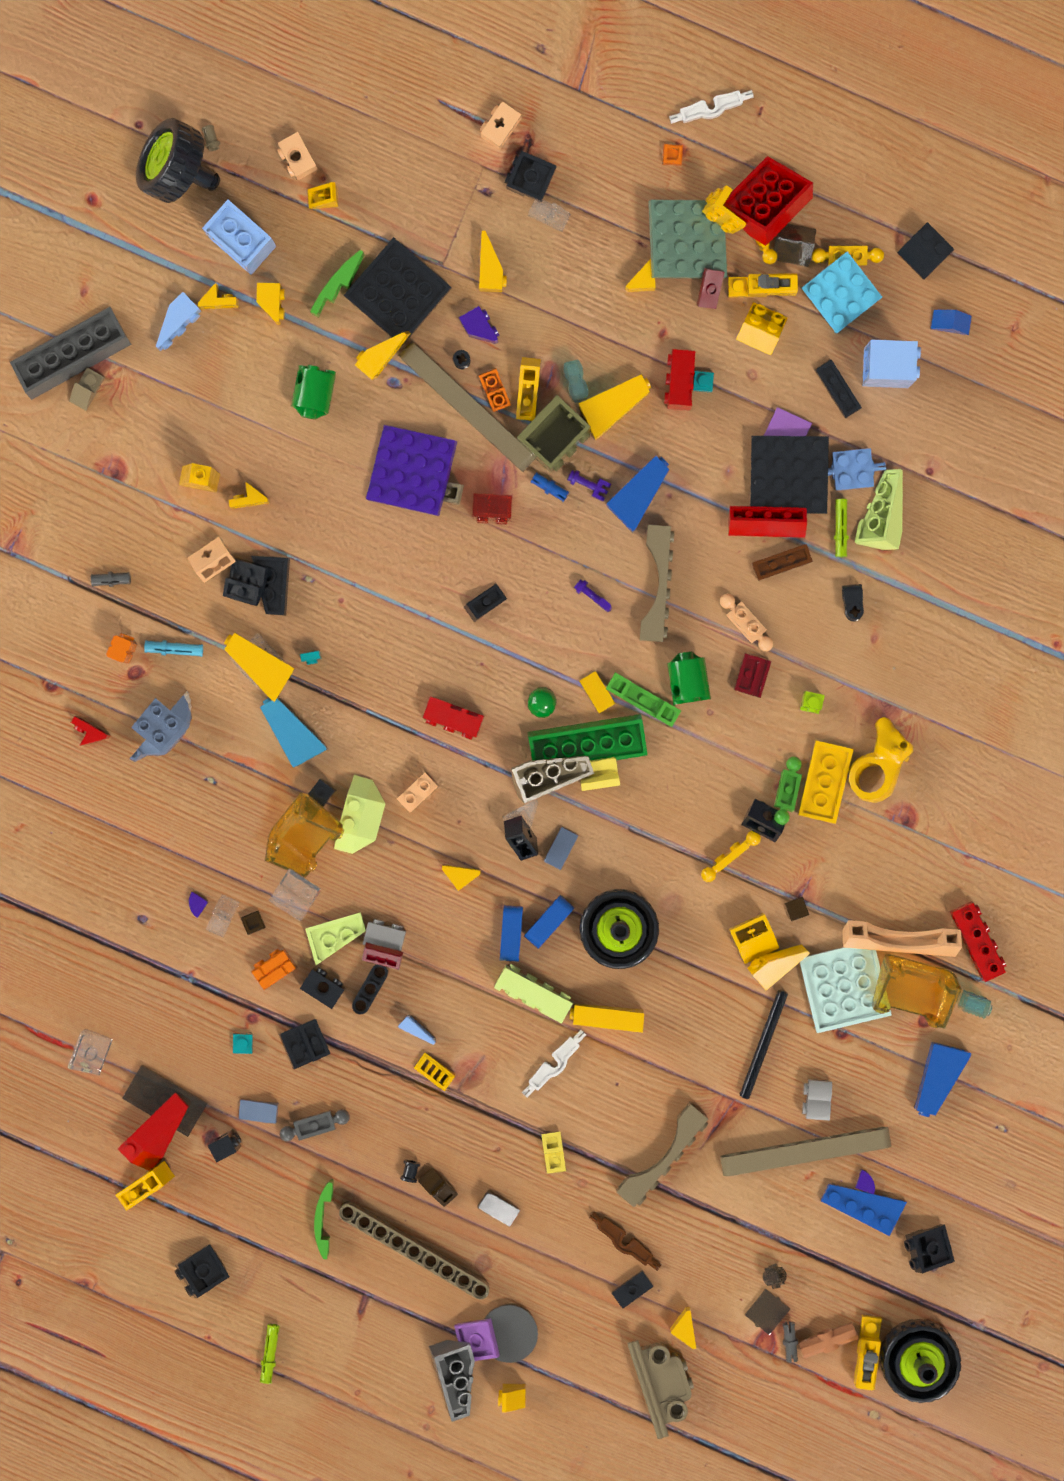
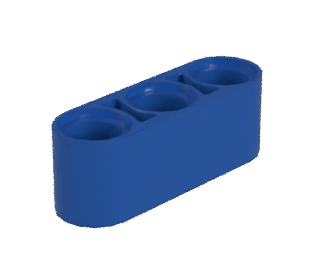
M560 895L526 932L524 937L539 949L575 907Z
M504 905L500 961L519 962L522 906Z

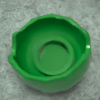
M538 687L530 693L528 708L532 715L538 718H546L553 714L556 708L557 699L552 690L546 687Z

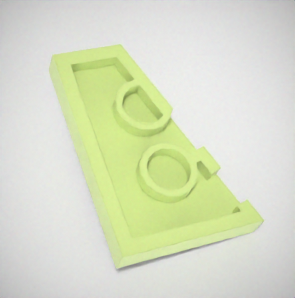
M361 912L305 929L315 964H319L366 931Z

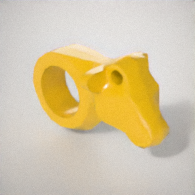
M886 717L878 719L875 723L877 737L874 752L856 759L848 770L850 772L849 782L851 789L858 798L866 802H881L893 793L902 763L909 761V756L914 750L913 745L906 740L895 728L892 721ZM880 766L885 774L883 785L875 792H864L860 788V775L868 767Z

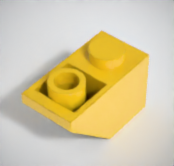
M257 283L256 302L277 325H281V319L284 320L285 310L281 308L282 300H285V289H282L280 283Z
M503 1384V1388L499 1390L498 1406H502V1412L506 1413L525 1408L526 1384Z

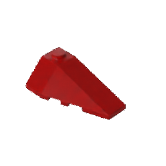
M175 1092L118 1150L130 1163L150 1171L164 1157L189 1105Z

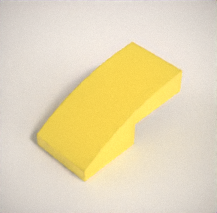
M561 1132L541 1134L547 1174L566 1171Z

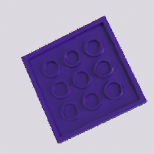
M384 425L366 500L439 516L457 441Z

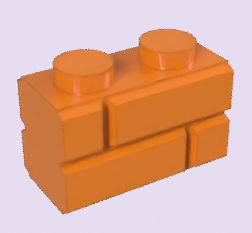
M120 633V636H113L110 643L112 646H109L106 653L107 657L121 663H130L133 657L132 653L135 652L137 647L134 637Z
M278 948L269 954L270 959L265 962L262 959L253 965L255 969L251 972L263 990H266L297 968L285 949L280 951Z

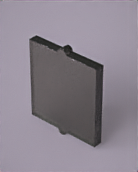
M765 1289L745 1313V1316L754 1322L756 1327H760L770 1335L789 1312L790 1308L780 1301L779 1297H775Z

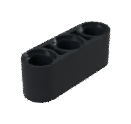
M378 964L373 966L352 1003V1009L356 1014L362 1015L369 1010L389 974L388 967ZM383 967L385 975L382 977L377 976L375 968ZM367 984L375 985L376 991L368 993L365 988ZM359 1000L364 1001L366 1009L359 1010L356 1002Z

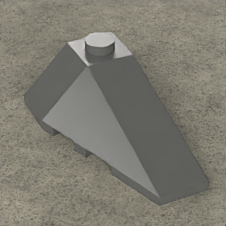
M445 1340L429 1346L451 1421L470 1416L472 1375L475 1364L470 1343Z

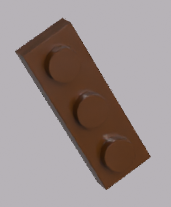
M807 544L755 561L752 563L757 580L760 581L813 562Z

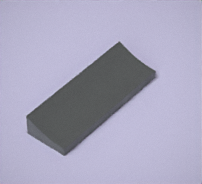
M108 307L16 358L10 364L25 393L33 400L132 344L112 308Z

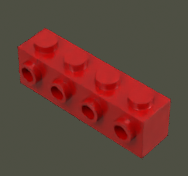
M729 507L728 536L805 538L807 508Z
M968 902L949 911L957 929L961 930V937L982 981L987 982L1006 973L1004 969L1007 967L1003 957H999L996 952L998 946L995 940H991L988 935L990 929L987 923L982 922L980 918L982 913L979 906Z

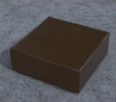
M803 897L785 903L791 921L809 915Z
M259 910L241 917L247 935L266 928Z
M433 1168L418 1180L430 1195L444 1181Z
M444 1180L431 1192V1195L445 1207L458 1193Z

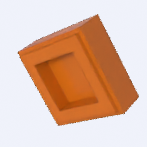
M664 144L662 165L682 166L683 145Z

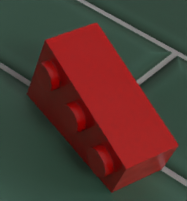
M672 349V354H668L667 366L671 367L670 373H666V385H669V392H665L664 404H668L667 409L691 410L696 351Z
M430 696L422 718L426 719L425 723L436 727L438 723L444 726L443 730L454 733L455 730L462 732V737L472 740L473 737L477 738L485 716Z

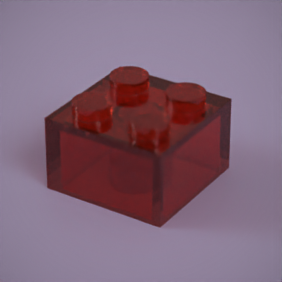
M474 493L473 520H476L479 524H488V521H496L498 525H507V522H512V495Z

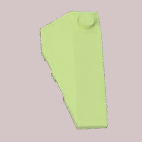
M885 470L875 489L876 495L872 503H869L867 506L868 512L864 520L861 519L858 524L855 543L881 550L899 549L902 536L903 470Z

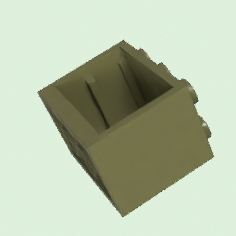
M556 395L517 436V440L550 473L553 470L557 472L564 464L563 459L566 456L570 458L577 451L576 446L580 442L583 444L590 437L591 427Z

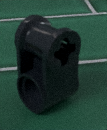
M862 584L842 586L846 618L852 622L858 621L864 614ZM853 608H855L856 611H859L856 617H854L853 614H850V611H852Z

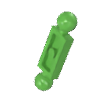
M790 757L786 762L788 770L784 769L781 772L774 807L780 808L774 815L775 821L780 825H785L789 822L790 815L787 811L793 812L795 809L802 777L801 774L796 773L802 765L798 757Z

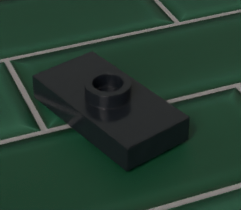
M641 1270L612 1291L611 1294L623 1309L654 1287L644 1271Z

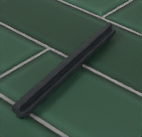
M778 990L740 1092V1097L749 1099L788 996V993Z

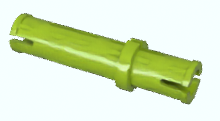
M835 499V557H847V540H849L847 535L848 499Z
M277 1324L267 1325L263 1360H261L260 1383L272 1384L280 1325Z

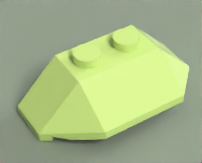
M354 775L342 812L334 849L353 854L376 841L386 803L373 780Z

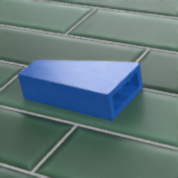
M655 456L606 504L632 533L636 530L669 471L667 467L669 464L662 457L658 458Z
M931 1041L914 1107L919 1111V1115L930 1117L931 1114L936 1116L970 1059L971 1053L969 1051Z

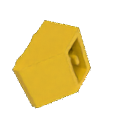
M753 302L736 340L771 355L788 317L783 316L779 312L772 311L764 305Z
M764 913L729 929L744 964L779 949L775 935Z

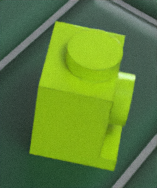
M804 691L800 710L819 714V711L822 710L825 695Z

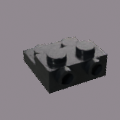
M521 151L520 155H516L513 160L512 166L515 167L512 173L509 172L505 179L506 189L542 203L557 166Z
M940 1224L926 1230L921 1229L905 1235L904 1246L911 1255L909 1265L916 1273L923 1274L955 1262L945 1224Z
M210 1244L176 1264L175 1267L177 1269L174 1271L180 1281L183 1279L187 1286L184 1288L190 1297L194 1296V1298H199L230 1277Z

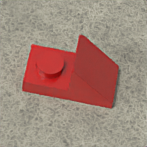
M74 716L70 722L75 725L74 729L84 734L85 731L87 732L80 746L106 740L111 736L78 716Z

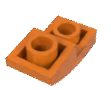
M496 368L478 375L493 412L511 405Z

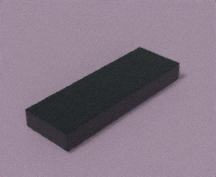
M832 359L815 369V372L845 419L862 408Z

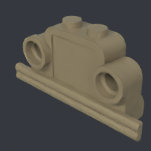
M638 1340L629 1342L627 1345L657 1438L668 1437L669 1434L665 1424L673 1421H683L688 1414L685 1401L691 1398V1389L694 1388L691 1377L687 1378L685 1372L688 1370L686 1360H681L680 1355L675 1352L669 1353L667 1346L661 1342L640 1347Z

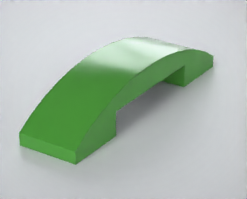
M616 672L606 687V690L670 727L674 725L681 712L680 709L663 701Z
M330 1179L323 1189L315 1211V1239L323 1259H328L330 1237L322 1236L325 1202H331L333 1199V1179Z

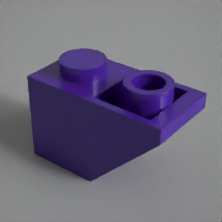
M478 306L459 317L469 337L493 344L498 343L497 337L500 335L495 326L491 327L487 320L490 317L485 309L481 310Z

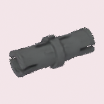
M130 572L91 574L92 587L103 585L114 587V585L131 584Z
M789 1321V1325H787V1322H784L783 1345L786 1351V1362L792 1363V1359L794 1362H797L796 1345L798 1344V1339L795 1336V1322Z

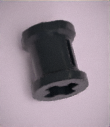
M458 350L453 355L456 368L464 370L469 367L471 360L467 351ZM465 356L466 362H462V364H459V360L457 358Z
M404 1160V1172L400 1179L410 1183H417L416 1174L421 1163L413 1160Z

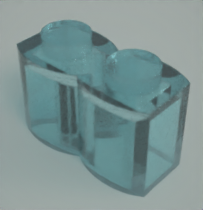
M577 359L564 363V377L569 384L568 393L573 403L587 400L588 387L583 379V367L580 361Z

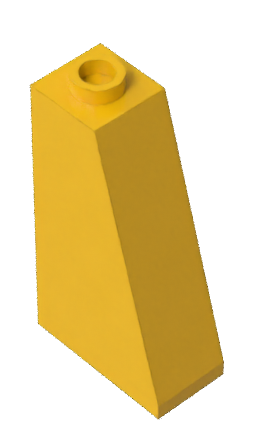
M641 374L579 403L584 419L591 427L590 431L594 440L599 439L649 395L651 385L647 377L643 378Z
M191 463L182 466L179 486L217 493L220 473L212 467Z
M236 632L233 636L229 634L224 642L226 645L224 650L263 692L275 702L295 668Z
M574 1004V1008H570V1020H573V1025L643 1033L644 1010Z

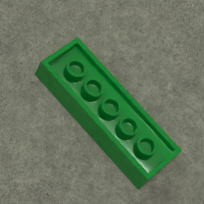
M641 714L528 732L532 761L588 756L590 761L615 757L616 760L648 755Z

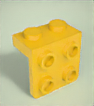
M726 185L721 189L717 188L714 193L711 192L705 200L707 204L702 212L706 214L708 220L718 223L724 232L733 234L743 229L746 223L723 206L733 190Z

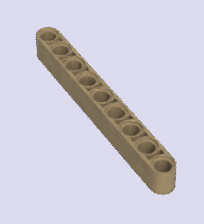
M413 342L400 353L399 357L519 470L524 472L536 459L525 446Z
M877 1127L720 1156L723 1176H734L889 1148L892 1145L889 1128Z
M347 1201L342 1204L339 1216L343 1221L474 1298L481 1300L488 1296L489 1283L482 1277L356 1203ZM350 1207L353 1209V1214L348 1216L344 1214L343 1209ZM367 1217L370 1220V1224L362 1225L360 1218ZM382 1226L386 1229L387 1233L380 1235L376 1229ZM399 1236L403 1239V1243L397 1245L393 1242V1238ZM417 1246L420 1252L412 1254L409 1248ZM428 1256H434L436 1258V1262L434 1264H429L426 1261V1258ZM448 1265L452 1267L453 1271L450 1274H446L442 1268ZM466 1275L470 1280L467 1283H461L459 1277ZM478 1285H483L486 1291L478 1293L475 1288Z

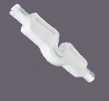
M752 90L741 94L740 91L718 95L713 98L715 106L713 110L708 108L706 101L701 100L691 106L681 108L680 113L669 116L671 124L683 120V123H687L700 118L714 119L723 114L725 110L741 106L744 100L754 98Z
M580 1029L573 1038L569 1037L552 1053V1057L558 1062V1065L552 1067L547 1062H544L529 1080V1085L522 1093L528 1098L535 1089L538 1091L551 1077L559 1075L565 1069L568 1058L579 1048V1042L586 1034Z

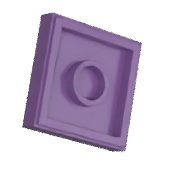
M491 1318L454 1325L458 1341L470 1343L475 1361L498 1358L500 1356Z

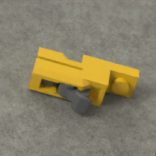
M797 273L749 274L748 277H728V298L767 297V295L796 296L798 292Z
M862 1315L857 1346L858 1357L854 1374V1384L858 1389L875 1390L881 1346L879 1339L881 1317Z

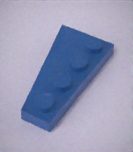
M831 1183L828 1184L821 1198V1202L888 1236L891 1235L907 1203L905 1200L871 1194Z

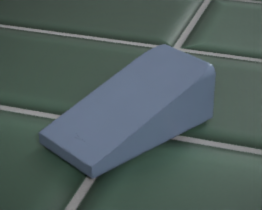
M561 827L544 862L561 870L578 835Z
M240 1100L239 1119L276 1124L279 1103Z

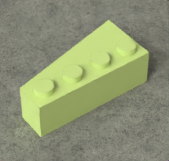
M510 964V966L505 965L494 988L498 991L501 989L505 990L508 996L514 999L519 998L525 1005L534 1009L536 1007L539 1009V1012L562 1023L573 1004V1001L570 1000L571 996L564 992L558 994L553 991V986L545 982L543 985L537 982L538 978L529 973L527 975L520 973L521 969L513 964Z

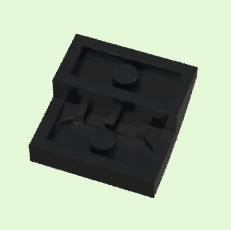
M234 558L236 562L231 564L230 576L225 578L223 596L258 606L267 581L269 567Z
M316 1019L278 1034L294 1070L330 1055Z

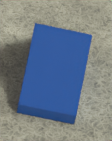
M933 310L930 329L969 335L972 316L958 310Z

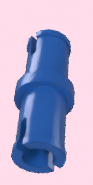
M538 472L535 473L531 480V483L543 489L544 493L547 495L551 494L562 502L566 500L567 495L570 493L555 484L554 480L550 481Z

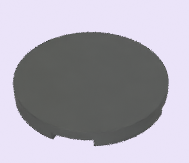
M506 1304L491 1310L484 1319L491 1318L500 1354L498 1358L494 1359L505 1363L518 1362L526 1358L533 1351L538 1339V1328L528 1310L519 1305Z

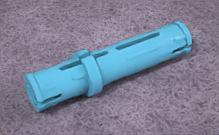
M145 640L144 652L161 653L164 656L166 654L202 657L203 644L170 643L167 640L162 642Z

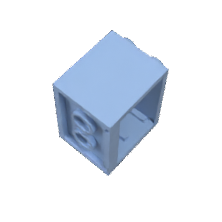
M229 200L221 206L202 228L216 245L250 275L276 248L272 238Z
M870 340L864 347L862 386L909 388L920 376V366H917V360L920 359L921 347H918V341Z

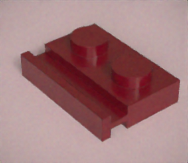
M744 653L734 690L761 698L772 661Z

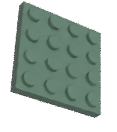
M705 200L648 201L652 278H703L705 268L723 270L725 272L723 279L727 278L725 232L718 223L708 220L706 214L702 212L707 204Z

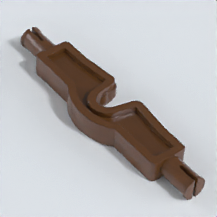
M592 1212L589 1219L597 1224L598 1230L612 1240L613 1245L618 1251L626 1255H632L643 1265L649 1264L656 1271L659 1270L662 1264L653 1259V1254L637 1239L632 1238L629 1243L623 1244L622 1239L626 1235V1231L608 1218L604 1217L602 1219L595 1212Z

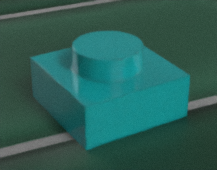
M695 371L693 391L712 393L714 373Z
M321 651L300 654L301 662H306L307 665L317 664L318 660L322 659Z
M234 1033L233 1053L252 1054L253 1034Z

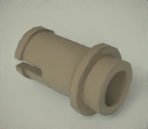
M208 125L203 127L202 131L206 141L205 147L209 151L218 150L220 148V141H217L214 126Z

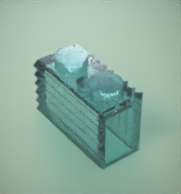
M964 990L958 1007L963 1012L984 1019L991 1014L993 1005H990L991 1001L987 998Z

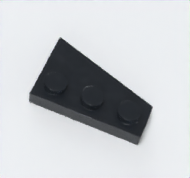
M251 556L253 563L269 567L267 581L261 596L265 614L286 616L290 558Z

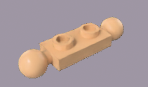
M728 593L722 595L720 605L725 609L731 610L726 616L751 644L757 640L760 650L764 652L770 651L773 648V640L762 635L767 629L742 601L736 606L733 595Z

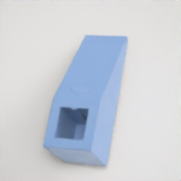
M184 292L168 307L156 344L160 351L168 349L173 343L172 340L176 336H181L186 331L185 327L190 322L194 323L200 317L199 313L201 310Z

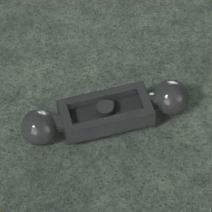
M341 1109L334 1116H332L330 1110L293 1122L295 1128L283 1127L280 1130V1138L283 1141L289 1142L297 1135L300 1141L336 1130L335 1123L340 1125L348 1123L350 1115L346 1110Z

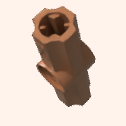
M851 1322L835 1329H824L818 1332L816 1336L802 1340L798 1344L805 1359L822 1352L829 1353L835 1351L839 1346L855 1341L858 1337Z

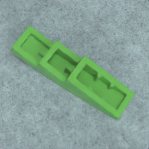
M359 250L331 277L310 311L312 315L319 318L326 301L334 304L341 287L349 290L365 256L363 251Z

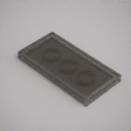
M141 1065L122 1097L123 1100L152 1116L176 1092L189 1105L177 1128L178 1132L189 1137L208 1104L144 1065Z

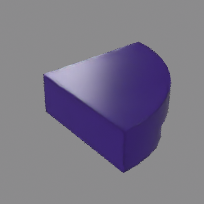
M192 891L189 897V907L193 915L199 918L208 901Z
M861 1169L855 1188L874 1194L875 1184L872 1177Z

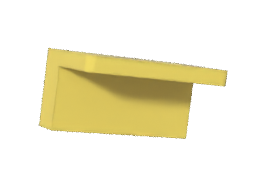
M616 758L591 760L590 763L594 774L580 779L582 791L619 786L620 780Z

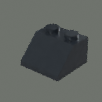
M927 222L897 254L925 280L954 251V248Z

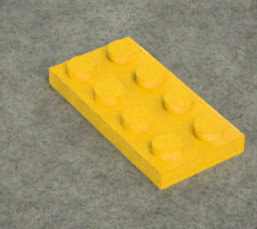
M815 740L798 815L836 824L853 749Z

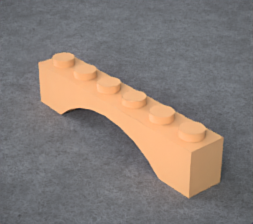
M848 920L842 930L843 947L950 957H956L962 948L961 930L941 928L922 932H902L883 929L868 922Z

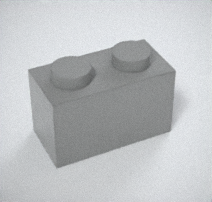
M378 919L368 922L363 945L367 942L398 951L402 950L407 931L403 930V926L392 924L391 927L384 925L385 921Z

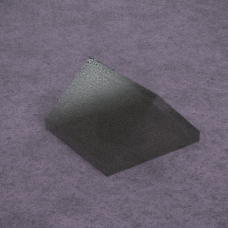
M788 223L775 237L773 250L777 253L776 261L809 267L815 245L816 229Z

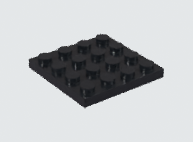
M393 237L344 294V297L390 337L409 331L411 334L406 339L407 341L452 287Z
M751 436L750 506L807 508V514H827L829 436Z

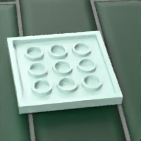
M842 947L809 955L799 962L816 1033L892 1015L876 950Z

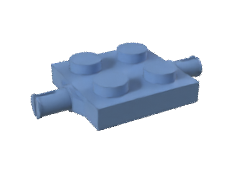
M871 448L832 452L833 462L831 468H828V476L832 475L834 479L835 491L874 487L875 471L886 470V467H878L886 466V463H874Z

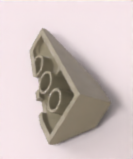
M588 756L527 761L511 768L514 787L518 797L524 804L594 774Z

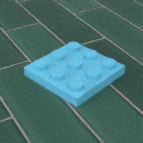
M848 251L801 287L836 334L882 298L881 294Z

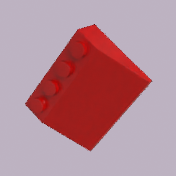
M767 156L730 193L723 206L746 223L743 230L750 237L766 246L813 198L814 183Z

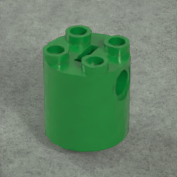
M299 365L291 407L295 408L301 417L316 420L329 414L336 378L335 371L319 370L320 367L313 365Z
M692 651L678 653L670 663H667L673 705L711 699L705 657L701 658Z

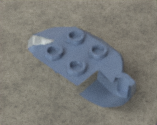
M188 691L171 710L155 698L131 728L146 740L130 757L131 761L136 762L146 756L165 755L181 740L189 728L192 719V706Z

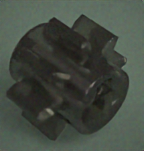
M772 1264L769 1265V1268L764 1269L763 1281L767 1286L777 1289L785 1284L787 1274L783 1267Z

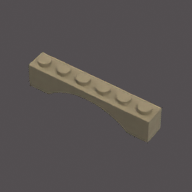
M647 526L646 546L652 553L657 565L659 586L652 608L641 621L639 641L663 642V638H667L668 627H664L665 619L669 617V608H666V600H670V588H667V581H671L672 569H668V565L673 559V550H670V542L674 543V531H671V526Z
M689 1102L678 1115L675 1138L665 1156L650 1168L628 1175L618 1186L616 1193L633 1207L637 1204L640 1206L646 1199L645 1194L649 1189L652 1191L659 1182L657 1180L661 1175L665 1176L670 1171V1164L674 1160L677 1162L684 1153L682 1150L686 1145L688 1147L692 1145L696 1139L694 1136L697 1132H702L707 1127L708 1117Z

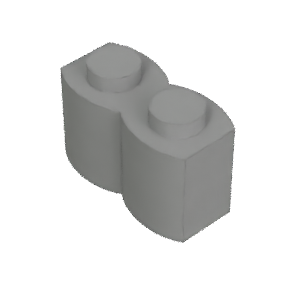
M808 1079V1083H804L803 1094L807 1095L806 1103L803 1102L802 1114H805L806 1119L830 1121L832 1081Z

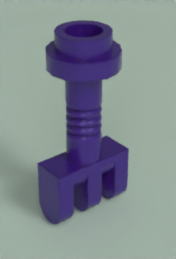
M571 470L567 479L570 481V484L574 485L577 482L593 490L591 496L604 502L605 498L598 494L601 492L607 495L608 491L603 489L602 486L610 488L612 484L602 479H599L596 484L580 476V471Z
M580 579L574 587L578 594L583 592L603 610L610 612L612 610L610 603L587 587L588 582L586 580Z

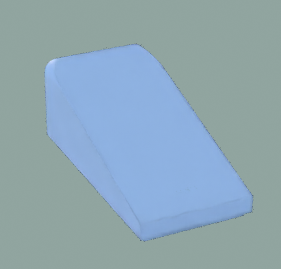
M407 1015L398 1025V1028L433 1045L436 1042V1038L411 1015Z

